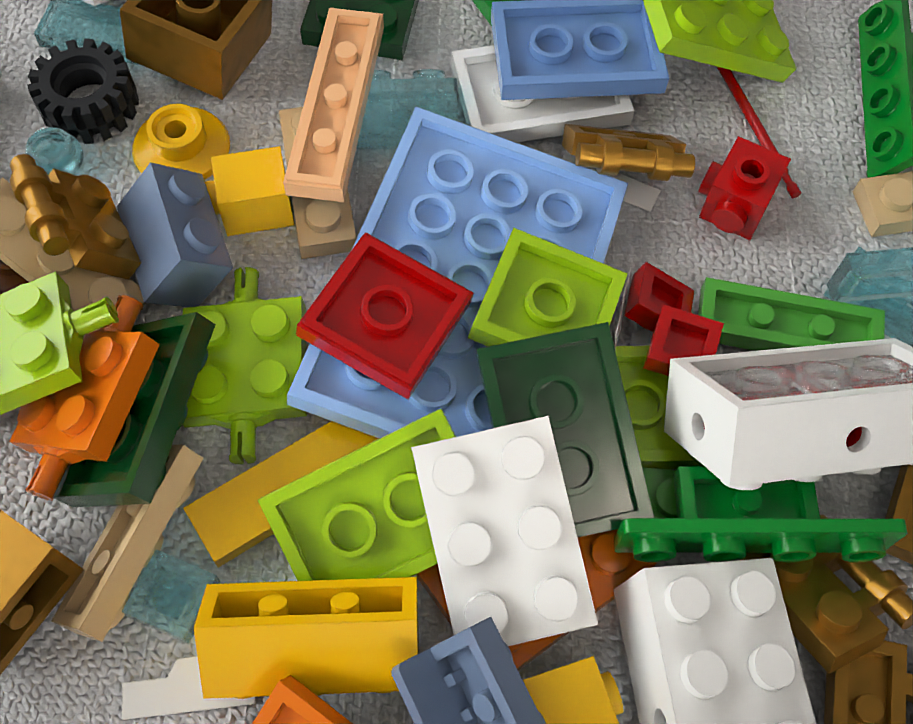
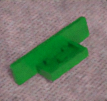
M882 0L872 5L858 19L868 178L898 174L913 166V32H911L909 1Z
M679 466L673 475L678 518L624 519L614 536V551L617 553H633L634 559L641 562L671 560L677 556L676 553H703V558L710 562L736 561L745 558L747 553H772L773 559L779 562L805 561L814 558L817 553H841L844 561L867 562L885 557L886 550L905 537L908 532L905 519H820L815 482H800L791 479L763 483L760 488L755 490H738L724 485L705 466Z

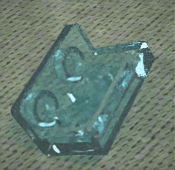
M423 69L414 71L413 79H391V72L374 70L356 150L397 149L415 107L458 121L457 78H445V71Z

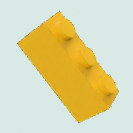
M417 577L207 584L194 624L203 699L233 697L246 699L270 696L278 682L290 675L317 696L323 694L391 693L399 691L391 674L392 668L419 654Z

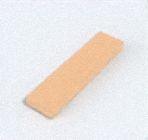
M329 8L283 181L287 196L344 202L384 30L383 14Z

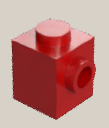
M738 136L723 165L713 161L705 174L698 192L706 195L707 198L699 218L714 224L724 232L734 233L751 240L791 159Z

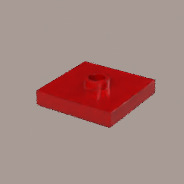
M365 232L297 324L296 336L409 400L471 304L474 293Z

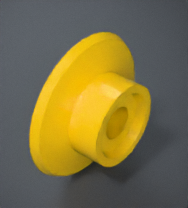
M169 104L153 112L149 119L139 128L132 145V157L141 173L151 162L200 173L205 180L213 175L211 157L229 154L230 136L223 122L210 112L185 104Z

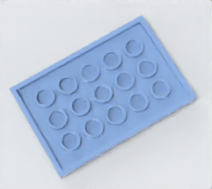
M415 107L354 246L366 232L472 291L474 295L471 304L409 400L314 345L309 344L287 393V405L377 438H381L440 408L443 409L456 437L492 429L476 355L478 348L488 346L468 339V335L513 227L604 264L628 183L607 175L598 174L596 171L576 166L574 163Z

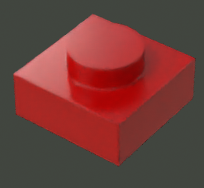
M645 262L632 276L624 316L638 323L643 328L654 332L663 304L691 313L695 290Z
M663 304L657 318L643 369L669 376L670 359L716 355L724 323Z

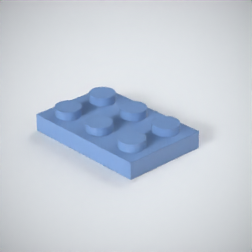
M523 0L492 2L491 24L501 100L665 93L669 81L664 53L659 52L643 0Z

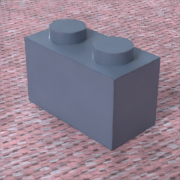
M150 162L117 205L119 216L129 232V237L141 261L135 273L144 303L169 306L197 307L233 269V265L203 175Z

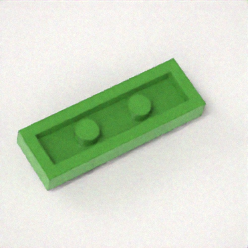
M708 277L705 278L700 290L698 315L724 323L719 344L760 351L884 339L885 310Z

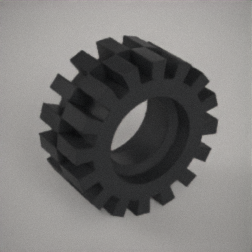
M74 39L65 41L68 49L62 52L56 45L48 49L51 56L49 60L40 55L35 61L38 70L30 69L28 78L31 84H27L46 127L48 126L55 136L59 137L63 134L67 142L75 143L78 135H80L84 144H93V135L100 133L103 141L113 138L109 129L115 127L122 132L128 127L124 117L134 119L137 114L134 105H139L137 89L123 55L118 50L113 52L110 44L102 42L97 48L94 39H84L83 47H78ZM102 85L89 96L67 98L80 87Z

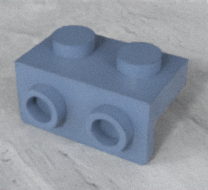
M492 617L403 661L391 670L392 677L414 724H546L543 716L537 710L514 664L512 653L503 641Z

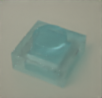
M156 549L124 606L122 613L132 620L189 644L194 635V624L206 585L220 584L221 581L213 573Z

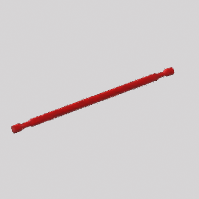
M717 67L761 146L779 153L732 71ZM787 168L782 179L791 198H797L802 192L798 185L792 181Z

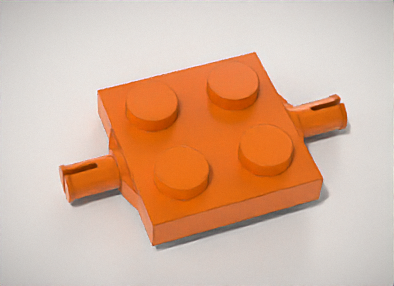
M119 295L115 304L119 322L112 323L85 335L79 355L82 382L21 406L17 417L18 425L9 442L28 452L43 455L28 487L25 489L26 492L39 498L53 501L54 494L68 465L86 459L107 462L160 346L159 343L143 332H131L140 311L144 307L140 301L127 295Z

